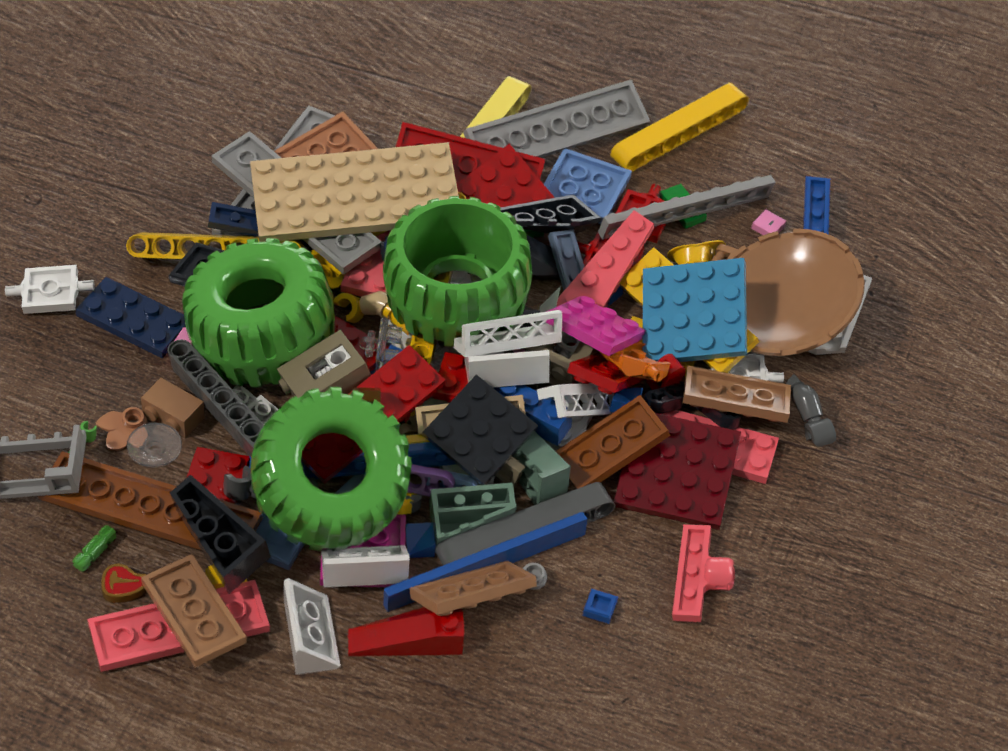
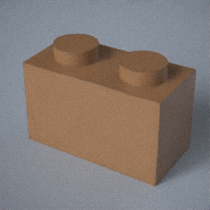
M160 378L141 397L142 411L149 421H155L164 426L170 433L178 434L183 438H186L205 418L204 401L163 378Z

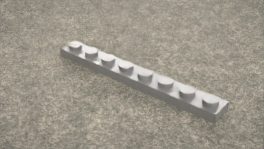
M771 175L755 177L752 180L735 182L732 185L715 187L704 192H694L688 196L674 197L668 201L654 202L648 206L631 208L620 213H610L604 216L598 233L602 240L610 238L634 210L653 222L654 226L768 198L775 180Z

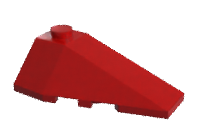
M422 607L348 629V656L463 655L464 623L462 608L453 610L449 615L440 616L428 608Z

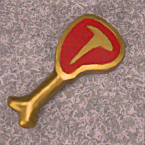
M123 564L108 566L104 570L101 580L103 597L112 603H123L138 599L147 592L141 581V577L146 574L135 573Z

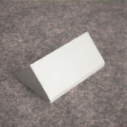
M549 350L466 357L465 366L468 383L476 374L491 387L549 383Z
M405 545L356 547L340 551H332V549L321 550L323 587L396 584L407 580L409 576V553Z
M287 578L284 580V606L296 675L338 669L340 661L328 595Z

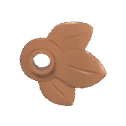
M129 407L123 413L117 411L108 412L96 422L98 428L108 432L106 438L108 450L118 451L124 449L129 444L135 449H140L148 438V433L145 429L147 418L143 411L137 407Z

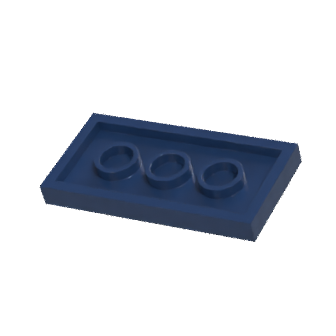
M105 277L95 290L76 308L77 317L160 358H163L168 353L169 345L175 341L182 328L186 327L184 314L108 277Z

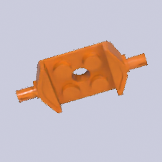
M640 341L611 356L598 351L606 360L612 361L624 375L629 377L651 379L659 382L667 376L670 367L669 362H657L646 357V352L643 351V346L646 344Z

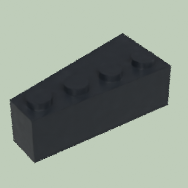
M192 475L188 476L170 492L176 511L229 594L271 558L266 540Z

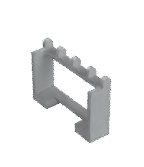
M74 425L71 437H62L61 432H55L54 438L36 439L35 434H28L27 440L9 442L8 436H2L0 454L70 448L68 467L46 468L45 478L0 481V499L78 493L86 444V431L81 430L80 425Z

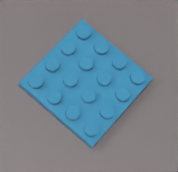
M735 258L644 268L643 329L646 332L643 336V343L646 345L643 346V351L646 352V357L658 362L664 355L673 354L679 362L747 356L745 259Z

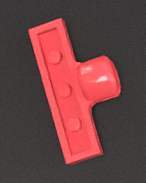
M683 525L672 611L673 621L701 622L705 592L708 590L728 591L733 588L735 579L734 561L731 558L709 556L712 533L710 525Z

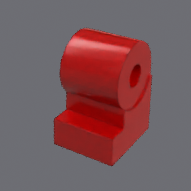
M666 354L658 360V362H669L670 367L667 376L661 380V387L656 383L657 380L647 379L646 383L652 390L677 384L684 377L686 369L673 354Z

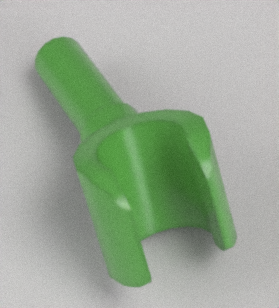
M88 421L82 422L80 428L86 431V442H93L96 439L97 426L95 425L93 429L88 430Z

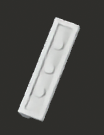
M554 310L463 324L462 337L454 338V349L464 357L562 342V312ZM549 319H554V327L544 323ZM523 323H530L532 325L520 328ZM505 326L508 329L504 331L495 332L499 327ZM481 330L484 333L470 336L471 331Z
M593 383L559 384L537 389L538 400L555 399L558 418L612 414L609 411L614 393L606 394L597 389L598 386ZM607 397H609L610 406L606 402ZM579 398L583 402L582 407L578 403ZM593 398H594V399L596 400V402H597L596 407H595V405H594L593 402H592V401H593ZM565 399H566V401L569 403L567 410H566Z

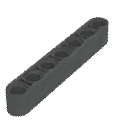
M187 340L173 341L168 347L173 371L198 399L204 401V406L243 450L252 457L255 441L264 424Z
M591 483L450 537L437 545L435 553L442 565H445L580 512L585 514L588 524L609 515L614 510L615 503L602 483Z

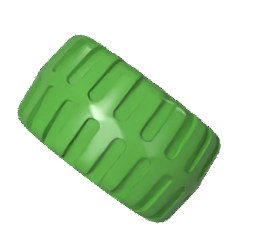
M449 196L445 200L435 198L428 200L427 205L414 206L409 210L408 216L402 215L398 219L394 229L388 235L383 262V280L388 305L392 309L396 320L400 324H405V328L409 333L414 336L421 334L424 341L435 344L436 340L442 341L446 347H454V338L462 337L463 324L521 316L528 299L532 280L530 246L524 229L521 225L517 224L516 219L509 212L502 213L500 206L491 202L488 204L483 203L481 199L475 197L460 199L459 196ZM450 271H464L474 274L482 280L467 284H450L433 280V278ZM505 326L499 327L495 332L504 331L508 329ZM481 330L470 332V336L484 334Z
M254 238L248 239L246 244L238 246L236 242L226 246L225 251L221 253L215 251L207 257L208 261L206 263L200 262L194 268L193 275L189 276L186 281L182 303L189 340L224 381L228 379L232 385L243 386V384H250L251 387H262L263 384H279L278 381L282 378L277 368L335 333L333 294L323 268L311 252L305 248H299L294 242L285 241L282 244L277 238H266V242H258V239ZM261 304H267V305H265V306H263V307H260V308L248 309V308H251V307H253V306H257V305H261Z
M329 387L326 392H319V389L316 388L306 391L299 398L295 396L270 417L255 441L251 457V484L253 493L256 496L258 509L261 514H266L269 518V525L276 532L279 530L284 532L288 536L287 540L291 543L298 545L299 542L309 545V549L314 551H321L323 548L340 551L345 550L349 546L354 545L356 547L386 528L396 517L404 503L409 487L412 466L411 457L408 456L409 443L407 437L400 434V424L394 415L388 418L383 413L384 405L377 400H374L372 404L362 399L364 393L353 390L351 394L341 393V387ZM326 433L344 434L358 444L366 460L365 477L361 484L353 490L341 494L327 493L311 484L304 475L301 459L302 451L306 444L316 436Z

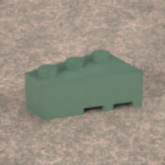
M534 432L512 457L525 466L519 483L532 503L537 505L567 493L570 485L571 466Z
M513 483L431 489L429 510L434 527L435 548L439 543L450 537L515 513L516 502Z

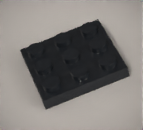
M476 374L422 432V436L479 484L487 485L538 429V425Z

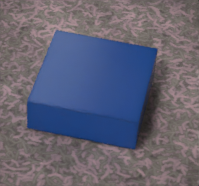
M591 589L583 610V616L610 624L618 596Z

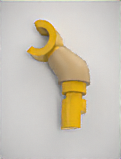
M384 291L374 292L361 298L349 293H341L334 298V305L345 308L350 303L352 304V311L346 315V321L353 324L359 322L364 315H379L381 318L386 317L388 320H391L405 334H410L406 330L405 324H400L394 317L393 311L387 302L386 292Z

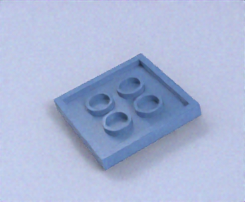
M564 148L544 185L555 198L575 195L601 217L599 222L601 224L604 216H607L614 210L631 178L632 171Z

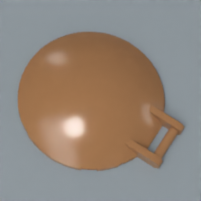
M793 229V232L779 234L778 231L765 234L758 237L759 241L748 247L742 246L739 249L719 244L715 250L716 255L711 261L744 258L746 261L747 329L759 340V343L750 352L770 356H786L812 350L827 343L841 333L849 325L860 308L865 285L861 265L858 258L852 254L846 244L829 234L809 229Z

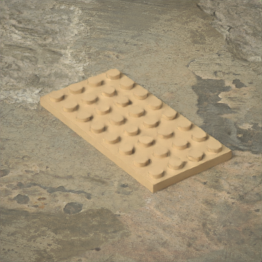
M449 142L250 161L259 242H266V238H277L279 241L389 231L394 229L396 222L402 215L408 216L409 210L414 206L427 205L428 200L435 198L445 200L449 196H459Z

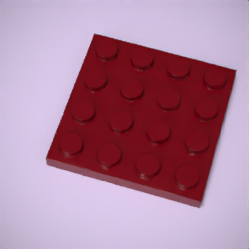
M655 413L668 429L671 436L622 468L614 499L615 507L694 525H710L712 529L720 530L741 431Z

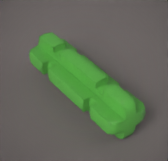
M105 525L98 532L100 535H95L82 549L83 553H78L73 559V566L81 572L85 571L91 565L90 561L94 562L108 547L106 544H110L117 535L114 528Z

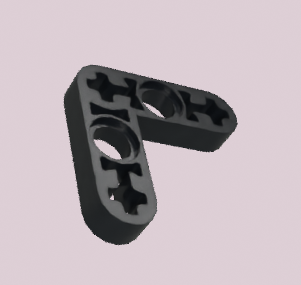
M685 381L646 392L644 400L653 412L658 414L691 406L690 404L683 403ZM695 407L720 427L735 430L740 425L742 414L720 412L706 407Z

